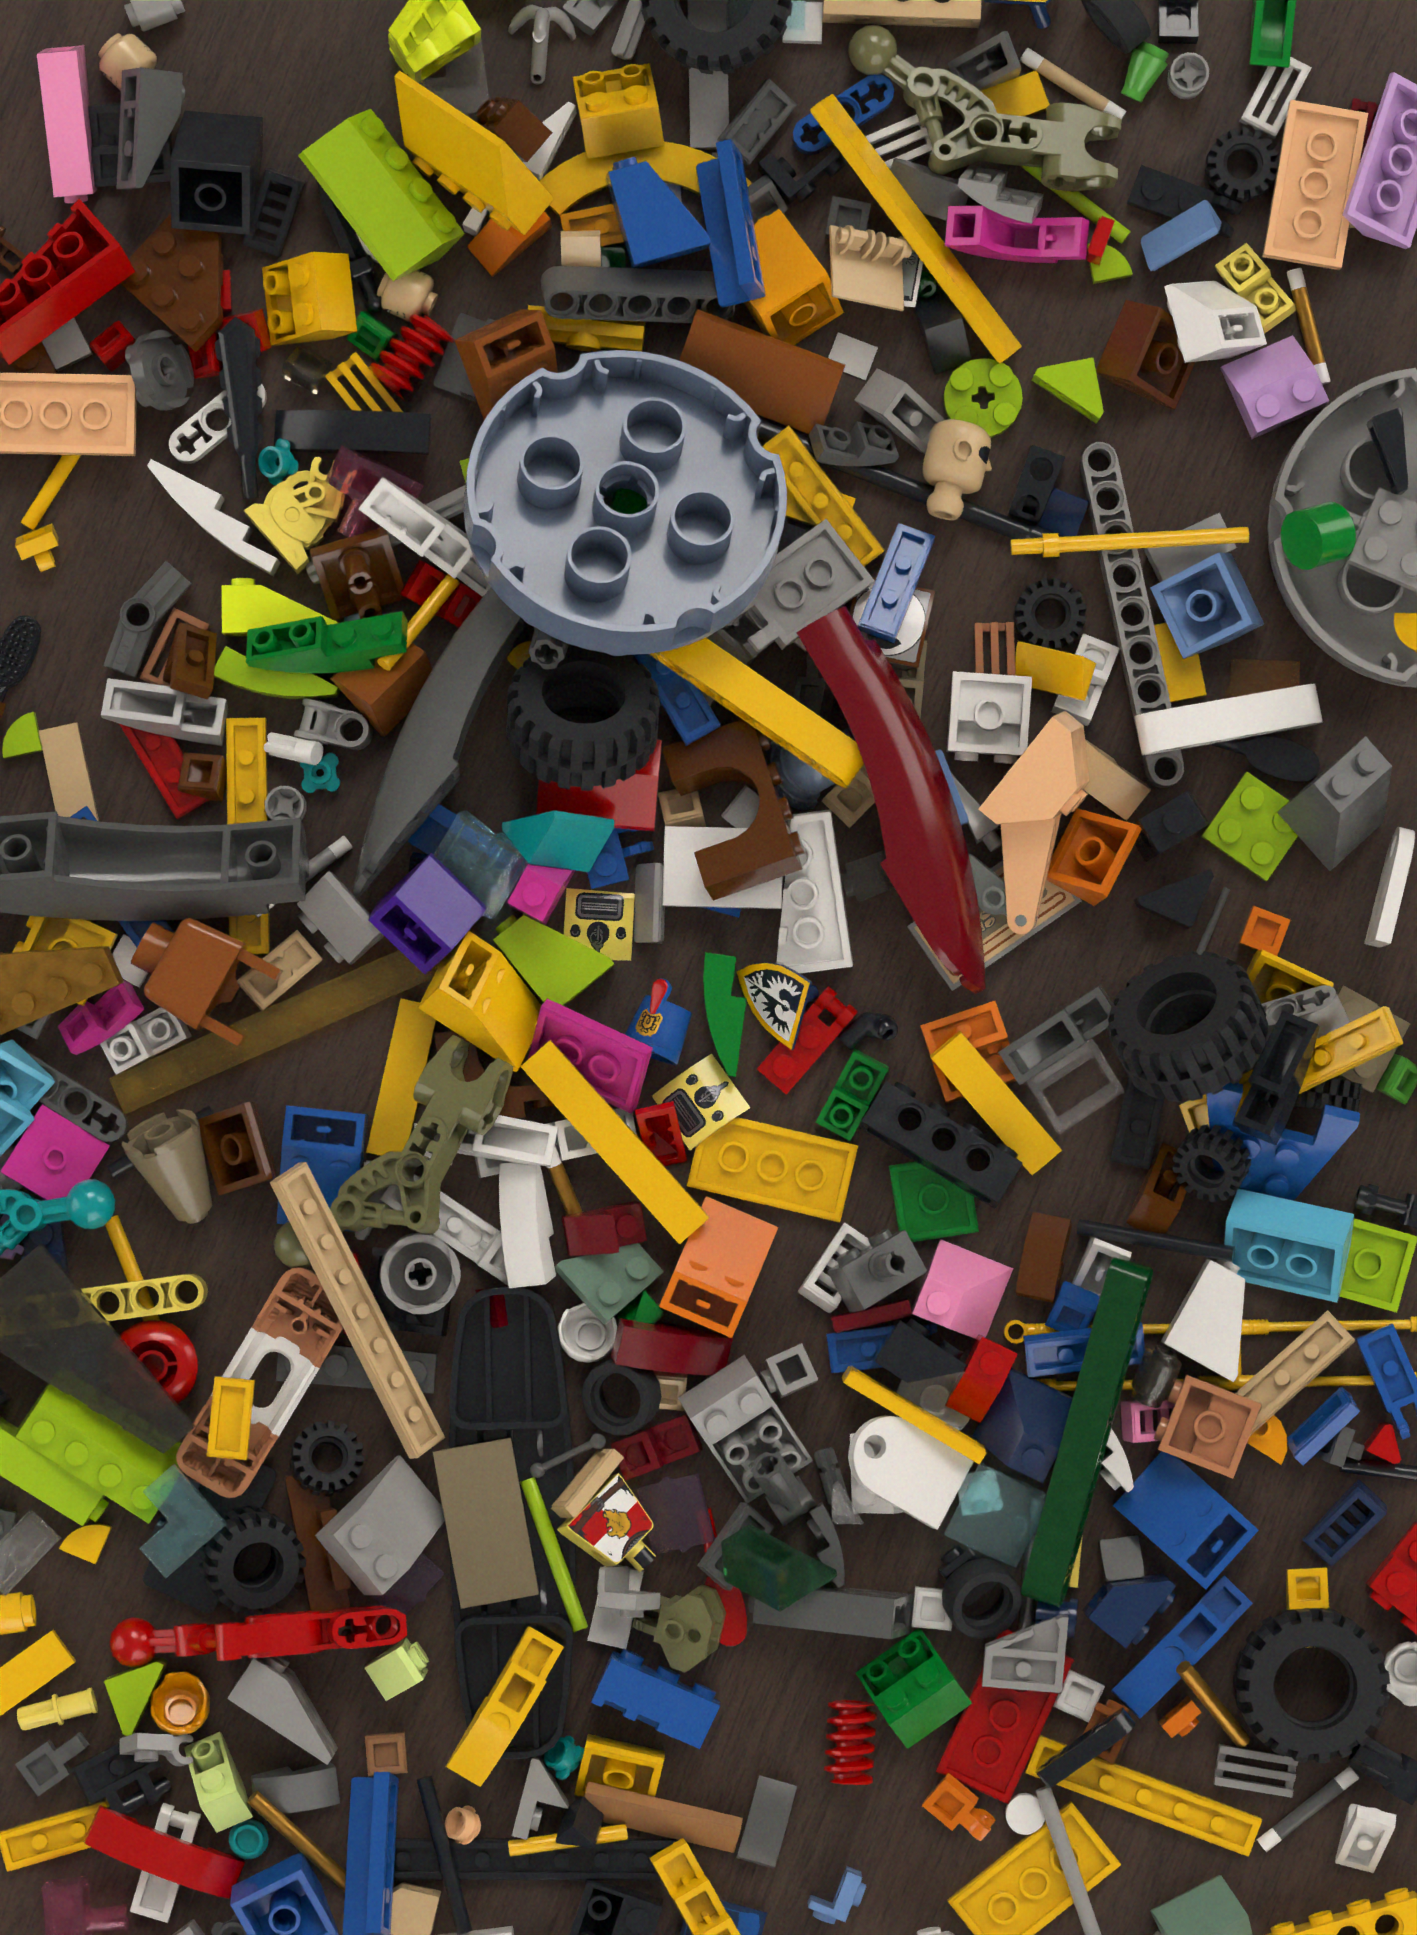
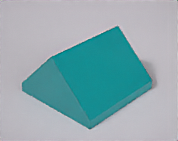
M550 811L502 823V831L529 864L584 872L590 871L614 829V819L561 811Z

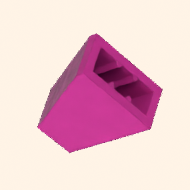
M528 864L507 903L512 908L546 926L576 870Z

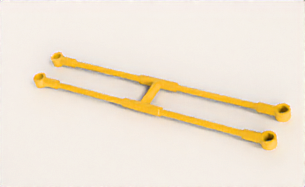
M1411 1316L1410 1319L1338 1321L1346 1330H1377L1392 1323L1396 1330L1410 1329L1411 1332H1417V1316ZM1015 1319L1007 1322L1003 1330L1005 1338L1015 1344L1023 1342V1336L1060 1332L1046 1326L1045 1323H1023ZM1242 1319L1241 1335H1268L1269 1332L1305 1331L1315 1321L1269 1322L1268 1319ZM1014 1324H1019L1023 1329V1334L1018 1339H1012L1008 1333L1010 1326ZM1142 1324L1143 1333L1165 1334L1170 1324ZM1241 1341L1238 1376L1234 1382L1221 1375L1198 1376V1379L1227 1391H1238L1255 1375H1242ZM1318 1376L1305 1387L1374 1385L1371 1376ZM1055 1378L1035 1379L1058 1391H1075L1077 1381H1056ZM1176 1379L1124 1380L1122 1390L1172 1389Z

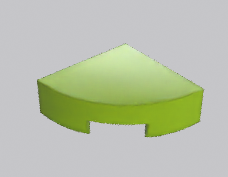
M1108 245L1106 246L1100 266L1089 262L1093 284L1132 277L1133 275L1126 258L1115 248Z
M34 711L18 718L8 729L2 747L4 759L43 751L37 717Z

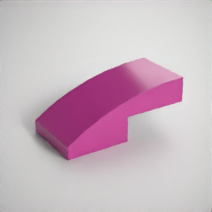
M123 980L124 983L110 988L95 1005L87 1001L85 1006L79 1004L58 1025L71 1053L78 1055L104 1042L127 1026L144 1010L131 983Z

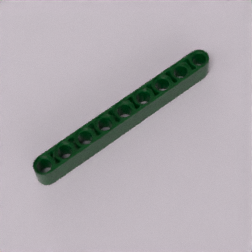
M1114 1257L1109 1265L1021 1589L1022 1596L1057 1607H1061L1065 1599L1150 1289L1153 1268Z

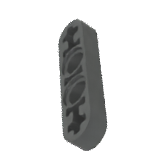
M21 1047L44 1070L49 1072L55 1080L53 1088L45 1093L38 1100L39 1102L105 1142L117 1141L126 1134L128 1118L120 1108ZM76 1091L83 1093L87 1099L86 1110L78 1115L70 1113L66 1107L68 1095ZM96 1102L102 1105L96 1111L102 1116L110 1117L113 1113L118 1116L115 1123L120 1128L117 1132L109 1131L107 1135L102 1132L104 1129L103 1123L95 1118H92L90 1125L84 1122L93 1113Z

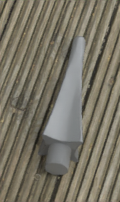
M952 774L969 819L968 827L976 844L983 840L990 852L996 850L1002 845V840L996 833L1000 829L998 827L999 824H995L978 810L980 804Z

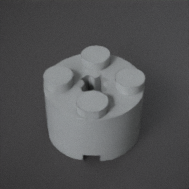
M421 1233L405 1235L388 1247L381 1260L380 1281L386 1296L395 1306L412 1314H429L440 1310L453 1298L460 1283V1265L454 1251L443 1240L434 1235ZM421 1262L424 1268L431 1269V1274L425 1276V1283L418 1284L416 1278L409 1279V1272L414 1271V1264Z

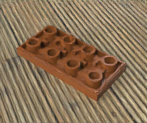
M699 309L695 313L679 360L721 381L743 399L755 414L786 426L790 425V427L808 434L815 424L824 426L845 368V364Z

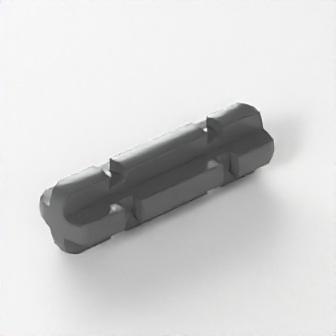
M832 1447L817 1450L814 1452V1458L817 1468H821L822 1471L819 1474L828 1504H831L833 1508L830 1509L833 1521L836 1525L849 1523L854 1520V1514L851 1504H847L849 1497L840 1467L837 1468L835 1464L838 1463L835 1450Z

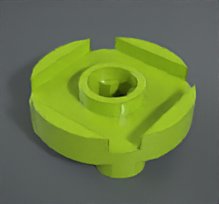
M986 358L970 360L954 370L946 384L943 395L944 410L948 419L973 423L982 427L990 435V438L996 437L1007 430L1018 416L1022 406V389L1018 378L1013 374L1012 369L1008 365ZM979 388H985L988 394H993L994 400L988 402V408L980 409L978 402H972V396L978 394Z

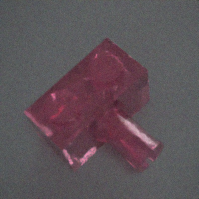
M341 445L325 480L338 491L349 495L352 499L340 527L337 529L338 532L347 537L363 533L370 517L360 511L359 507L382 477L418 499L424 485L404 472Z
M88 1876L51 1879L42 1886L46 1935H93V1932L129 1929V1917H126V1914H128L127 1904L92 1908L89 1899Z

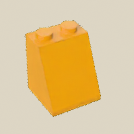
M778 209L772 214L760 218L754 224L766 296L743 303L763 334L796 345L844 312L839 299L831 296V280L828 273L782 211Z

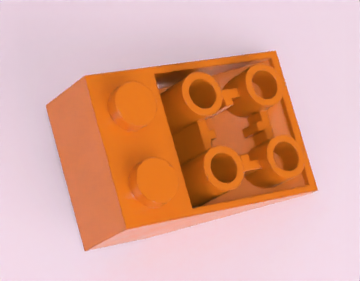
M706 1196L701 1208L707 1213L709 1219L688 1237L659 1307L732 1338L778 1227Z

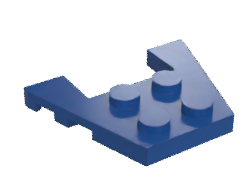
M1230 1082L1222 1087L1223 1091L1214 1095L1211 1092L1206 1094L1210 1131L1214 1125L1221 1126L1220 1133L1223 1134L1229 1129L1234 1132L1231 1139L1235 1141L1240 1137L1244 1142L1240 1149L1248 1148L1250 1154L1247 1159H1251V1166L1238 1189L1293 1201L1357 1129L1360 1122L1359 1112L1325 1104L1315 1135L1284 1129L1277 1145H1273L1241 1132L1234 1122L1243 1094V1084H1232ZM1212 1158L1213 1169L1224 1171L1221 1164Z

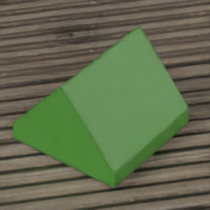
M1394 1054L1375 1089L1406 1105L1417 1085V1065L1401 1055Z

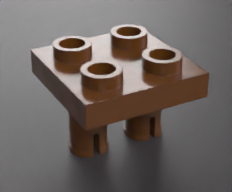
M383 527L310 549L332 620L356 613L359 614L360 619L383 615L382 605L406 599L400 595L404 584L387 530Z

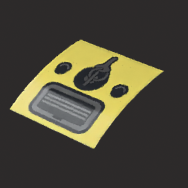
M566 888L564 935L609 957L611 960L631 961L635 894Z
M713 1054L708 1055L652 1095L657 1105L674 1101L682 1140L689 1150H692L729 1121L750 1109V1106Z

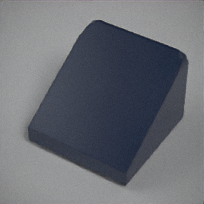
M1053 488L1038 526L1063 536H1076L1090 502Z

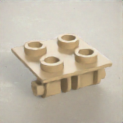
M830 225L831 296L903 311L902 259L904 257L909 258L913 250L906 239L902 236L898 238L886 237L885 233L878 232L875 234L873 230H856L851 225H846L844 228Z

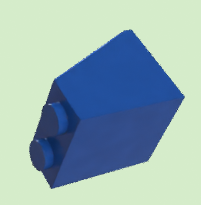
M636 157L613 163L612 171L607 173L606 182L631 268H642L709 247L711 244L709 234L647 161L637 163Z

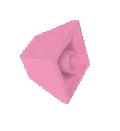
M940 1239L911 1312L916 1316L977 1339L978 1334L986 1337L1013 1268Z

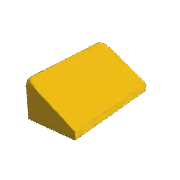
M1017 642L1015 676L1032 677L1031 688L1085 701L1095 670V662L1084 656L1025 642Z

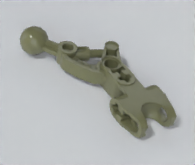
M879 25L861 28L854 33L849 41V58L857 71L866 75H879L883 73L904 89V100L910 107L916 110L920 126L927 129L932 146L928 167L933 173L945 175L950 171L983 161L1042 168L1041 183L1045 187L1055 190L1075 192L1115 186L1118 179V168L1092 158L1086 151L1085 144L1089 141L1117 138L1121 130L1122 119L1086 105L1061 102L1053 103L1046 108V120L997 113L993 101L959 76L945 69L914 68L897 55L895 38L889 30ZM938 100L948 103L964 120L962 126L945 137L940 125L943 115ZM976 133H985L992 140H981L976 136ZM1002 136H1005L1004 142H1001Z
M452 1035L425 1066L416 1083L413 1093L414 1100L426 1106V1109L411 1133L403 1151L388 1152L358 1170L340 1187L338 1197L332 1202L330 1210L341 1232L345 1230L359 1232L367 1227L386 1229L389 1224L408 1226L410 1229L425 1235L434 1234L440 1226L441 1182L455 1158L468 1129L479 1135H484L494 1125L504 1106L514 1066L496 1058L478 1079L466 1082L463 1069L469 1053V1043ZM437 1133L441 1135L438 1142L434 1140ZM426 1151L432 1154L431 1158L424 1156ZM423 1164V1175L420 1179L414 1181L415 1170ZM391 1185H397L400 1190L403 1211L391 1210L388 1204L368 1202V1200L380 1190ZM286 1222L276 1233L273 1242L275 1255L283 1265L289 1268H307L312 1266L290 1222Z

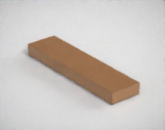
M588 1782L584 1796L585 1799L604 1814L603 1822L613 1825L626 1824V1827L676 1840L684 1838L689 1843L731 1853L735 1852L743 1820L741 1817L594 1782Z

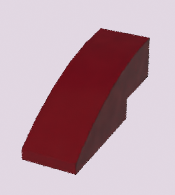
M620 1318L611 1357L616 1365L670 1373L714 1375L726 1367L733 1337L730 1338L720 1333L658 1321L654 1325Z

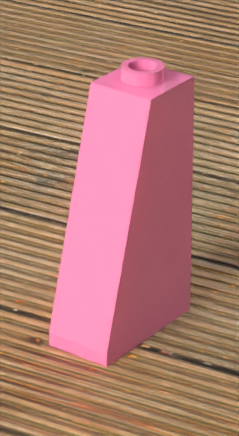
M84 45L45 48L37 53L53 195L54 197H64L65 203H75L79 198L82 202L88 201L87 194H94L97 191L91 154L92 138L88 109L90 104Z

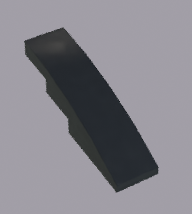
M276 410L274 446L278 439H286L290 443V451L346 455H352L353 453L429 455L431 414L356 410Z

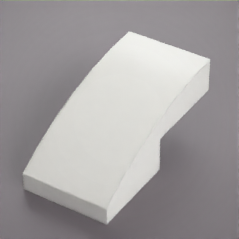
M1083 633L1075 654L1084 656L1096 663L1086 699L1083 701L1058 695L1051 712L1059 714L1067 711L1081 724L1088 726L1120 648Z

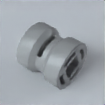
M1187 52L1179 55L1173 61L1167 74V85L1170 92L1180 99L1189 100L1198 96L1209 78V67L1206 60L1196 53Z
M279 786L267 795L265 811L271 820L301 818L303 820L307 812V802L304 796L295 788Z

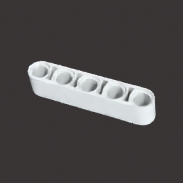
M1315 684L1169 708L1134 716L1142 756L1323 723Z

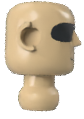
M947 419L936 423L932 428L922 468L925 480L935 487L934 492L929 495L926 504L930 515L944 520L958 519L964 507L961 499L962 494H971L981 489L985 471H991L992 469L988 458L991 438L982 427L962 420Z

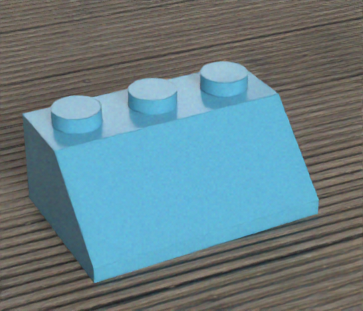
M1238 1189L1226 1219L1224 1245L1235 1246V1256L1232 1263L1240 1267L1237 1275L1243 1277L1245 1282L1337 1303L1351 1245L1354 1214Z

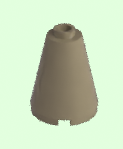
M180 1109L176 1110L177 1117L167 1119L165 1113H161L141 1122L128 1132L129 1142H122V1147L126 1156L178 1221H186L191 1224L203 1220L208 1215V1211L213 1203L199 1121L192 1111Z

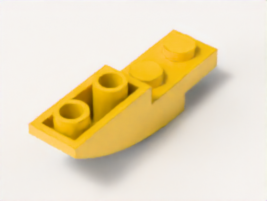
M527 1627L488 1697L484 1698L445 1767L475 1785L482 1786L546 1684L545 1679L564 1646L532 1627Z

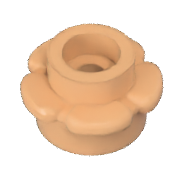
M472 1806L455 1807L448 1813L445 1820L447 1836L455 1840L456 1843L467 1845L478 1836L481 1829V1821L479 1815L475 1814V1808Z

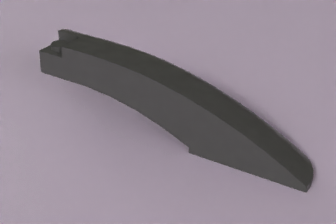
M492 587L467 616L436 662L398 736L381 781L364 837L353 889V895L360 899L460 780L458 761L480 703L502 662L529 625L499 598Z
M57 811L0 816V912L84 920H184L186 918L206 919L269 913V904L305 901L306 878L309 877V857L305 829L301 818L227 825L161 826L100 822L58 816Z

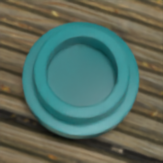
M248 1819L238 1823L230 1831V1848L240 1858H257L268 1846V1831L261 1822L255 1819Z

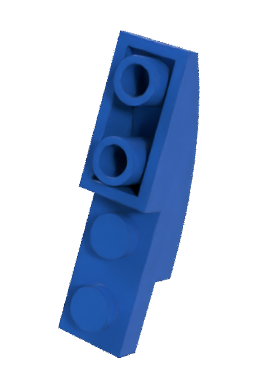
M1225 1575L1222 1576L1111 1691L1140 1719L1181 1679L1180 1675L1176 1672L1177 1666L1183 1661H1189L1194 1666L1253 1603Z

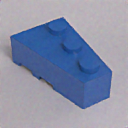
M623 1648L620 1654L613 1650L595 1687L591 1703L600 1707L603 1704L609 1705L623 1712L622 1715L633 1721L638 1719L655 1727L656 1731L700 1749L720 1708V1701L714 1698L716 1692L695 1682L693 1688L678 1681L681 1675L664 1666L659 1665L656 1671L643 1665L645 1658L633 1651Z

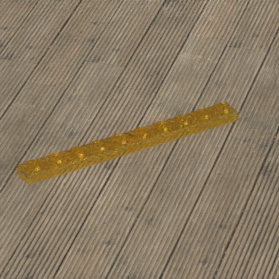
M472 926L469 931L478 936L474 926ZM398 950L228 1025L230 1028L246 1036L241 1047L212 1032L110 1077V1083L124 1114L131 1113L430 981L440 962L429 972L423 974Z

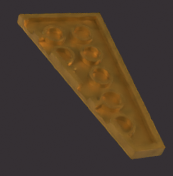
M109 946L63 948L48 951L31 950L16 953L0 952V1035L124 983Z

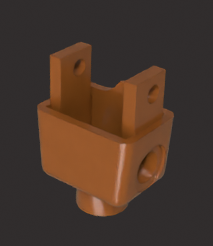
M192 918L182 920L175 933L153 922L144 934L131 960L132 965L151 975L144 988V994L149 1000L195 1030L200 1031L204 1027L241 1047L246 1036L210 1016L216 1006L231 1002L240 985L237 983L236 977L239 962L241 961L276 981H278L283 970L247 951L248 944Z

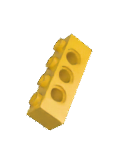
M1407 1888L1395 1889L1385 1893L1384 1900L1370 1903L1369 1899L1354 1901L1346 1905V1911L1333 1915L1331 1910L1317 1912L1308 1917L1309 1922L1294 1926L1292 1921L1272 1926L1270 1928L1271 1933L1265 1935H1337L1339 1930L1345 1926L1355 1927L1356 1935H1417V1893L1415 1891L1408 1892ZM1382 1915H1392L1394 1917V1926L1387 1933H1378L1375 1930V1923Z

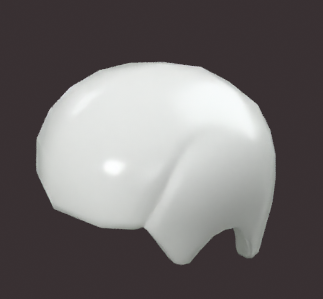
M585 1303L566 1309L557 1327L560 1346L569 1357L578 1362H597L612 1352L617 1332L616 1319L613 1317L604 1325Z
M1407 1641L1399 1643L1386 1654L1384 1665L1385 1669L1389 1671L1390 1684H1387V1691L1398 1698L1404 1705L1417 1706V1642L1411 1643Z

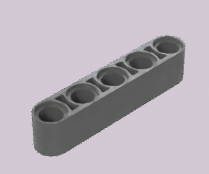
M554 266L547 269L540 279L545 310L550 316L559 319L692 323L698 309L729 320L735 312V305L725 308L719 305L713 271Z

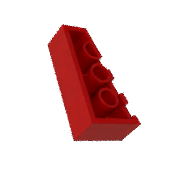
M80 198L70 208L72 214L62 225L56 223L47 233L49 239L35 254L30 252L21 261L22 268L13 279L6 278L0 285V355L8 365L12 364L135 273L121 245Z

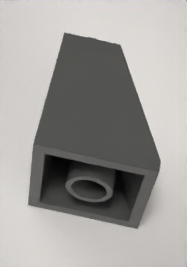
M1365 736L1327 766L1277 813L1322 864L1331 871L1384 822L1392 765Z

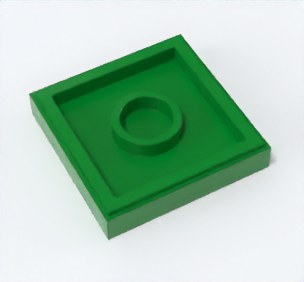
M917 1162L889 1165L898 1231L905 1230L911 1242L979 1232L974 1196Z

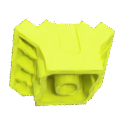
M408 0L388 29L390 52L403 72L418 83L430 77L454 59L465 54L481 41V28L462 0Z

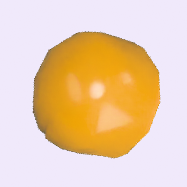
M187 1671L166 1674L162 1683L152 1691L150 1701L151 1717L160 1730L173 1736L190 1734L197 1731L204 1724L210 1713V1695L199 1677Z

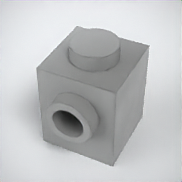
M802 1343L766 1359L763 1362L766 1370L760 1372L769 1394L776 1391L779 1399L818 1381V1377Z

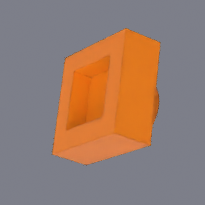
M1252 906L1239 944L1257 951L1263 949L1277 956L1291 920Z
M1186 1696L1158 1722L1171 1738L1176 1734L1183 1737L1199 1723L1196 1717L1202 1712L1189 1696Z

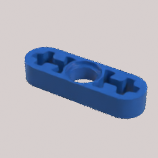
M869 75L836 96L840 104H846L854 110L855 118L853 121L859 128L889 108L893 101L894 87L892 82L884 75ZM870 85H874L877 89L884 87L886 89L883 93L884 101L879 103L877 99H871L864 104V109L868 112L862 114L859 103L851 96L858 94V99L861 101L869 95ZM811 113L799 120L794 127L793 143L802 154L816 155L834 144L824 130L817 135L818 143L815 145L810 141L805 143L801 141L804 136L803 128L808 127L811 131H814L821 127Z

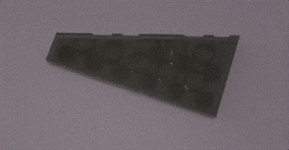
M43 1244L38 1245L0 1278L1 1353L67 1395L70 1394L85 1403L93 1411L116 1422L124 1430L162 1453L168 1451L196 1427Z

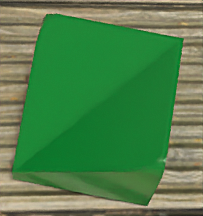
M643 1290L618 1313L617 1317L619 1320L623 1318L654 1324L664 1315V1310L659 1307V1304L646 1290Z

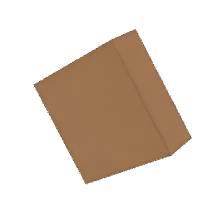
M405 1731L365 1735L368 1776H374V1772L408 1773Z

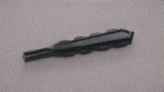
M234 317L218 332L219 339L215 342L217 359L223 363V369L219 372L221 388L227 391V398L223 401L224 415L231 419V425L227 428L228 441L234 444L235 451L240 458L243 499L259 498L255 455L258 450V443L263 439V426L257 421V416L263 412L262 398L257 395V388L262 384L261 369L256 366V358L261 355L260 339L255 336L253 328L237 317Z

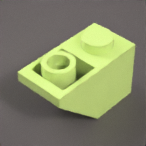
M406 1637L368 1662L364 1668L385 1701L424 1680L428 1672L426 1666L429 1659L418 1642L411 1645Z
M219 1731L185 1746L186 1757H193V1763L188 1765L199 1805L216 1833L252 1818L253 1814L250 1805L247 1803L248 1797L245 1786L222 1733Z

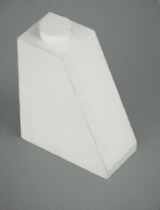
M1206 1259L1161 1342L1234 1382L1238 1376L1245 1279L1237 1275L1240 1267L1232 1262L1223 1260L1214 1262Z

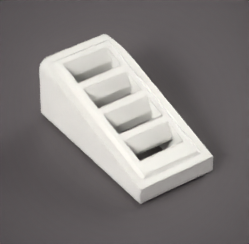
M843 1223L798 1290L802 1296L828 1313L837 1308L842 1298L830 1276L823 1272L824 1268L827 1267L830 1270L838 1265V1262L831 1258L834 1253L840 1256L848 1251L840 1245L843 1239L857 1247L860 1251L870 1246L867 1237L846 1223ZM818 1281L833 1291L834 1294L831 1296L815 1285V1282Z

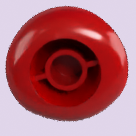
M146 1320L130 1326L114 1341L108 1354L107 1373L112 1388L122 1400L139 1409L160 1411L179 1404L191 1392L197 1378L198 1359L191 1340L179 1327L162 1320Z

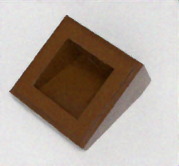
M184 753L178 790L205 799L222 801L227 778V763L223 755Z

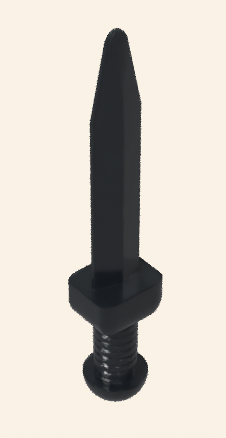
M317 181L322 207L342 252L349 254L351 280L358 281L367 301L364 304L365 308L373 313L383 310L381 306L382 297L377 296L378 287L372 276L375 271L370 255H365L355 230Z

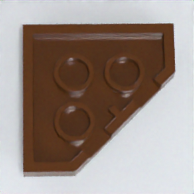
M170 214L129 258L135 273L122 281L120 285L197 352L223 324V308L221 307V286H223L221 234H224V232L171 228Z

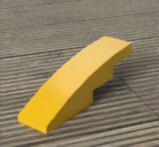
M684 1838L649 1858L692 1935H740Z

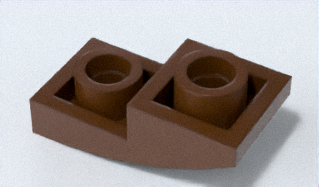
M1036 1212L1032 1213L1015 1292L1017 1296L1055 1303L1064 1270L1063 1258L1072 1229L1071 1219Z

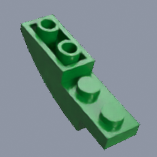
M403 611L330 625H327L324 618L319 616L249 629L247 632L246 663L250 667L290 673H339L375 668V658L407 652L408 620Z

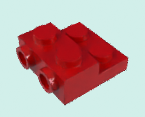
M1414 1522L1365 1584L1374 1590L1370 1594V1598L1387 1611L1392 1606L1405 1615L1400 1622L1417 1635V1523Z

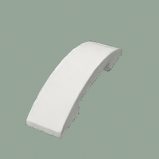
M414 1174V1181L420 1179L419 1176ZM397 1185L388 1186L380 1200L395 1210L403 1211L399 1187ZM440 1191V1226L434 1235L508 1285L501 1231Z

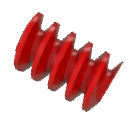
M412 314L409 318L414 330L402 326L399 332L404 342L392 338L389 344L394 354L381 351L379 356L384 366L376 363H371L369 366L379 382L402 400L404 398L400 393L401 388L411 392L415 390L409 379L411 376L422 380L425 378L419 366L421 364L432 368L435 366L429 354L431 352L442 356L445 354L439 343L441 339L454 343V338L426 315L421 317Z
M835 1700L828 1702V1707L839 1711L837 1716L827 1718V1723L838 1727L836 1732L826 1734V1739L836 1743V1747L825 1750V1755L835 1759V1763L824 1766V1771L834 1775V1779L829 1780V1782L846 1785H869L873 1783V1776L863 1771L874 1767V1760L864 1755L875 1751V1744L865 1740L876 1735V1728L866 1724L877 1719V1712L866 1708L875 1705V1703L857 1700Z

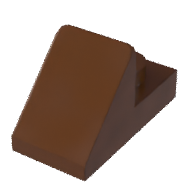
M179 623L163 673V681L170 683V689L208 700L214 683L217 633Z

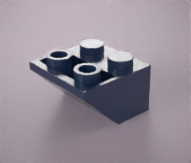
M1163 1573L1145 1575V1577L1105 1581L1083 1608V1612L1097 1626L1123 1647L1127 1648L1131 1642L1137 1645L1150 1629L1147 1621L1156 1611L1162 1614L1172 1603L1176 1596L1172 1593V1590L1176 1585Z

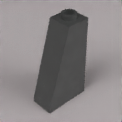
M764 1581L756 1583V1588L752 1589L750 1593L749 1612L753 1613V1623L894 1639L911 1632L914 1594Z

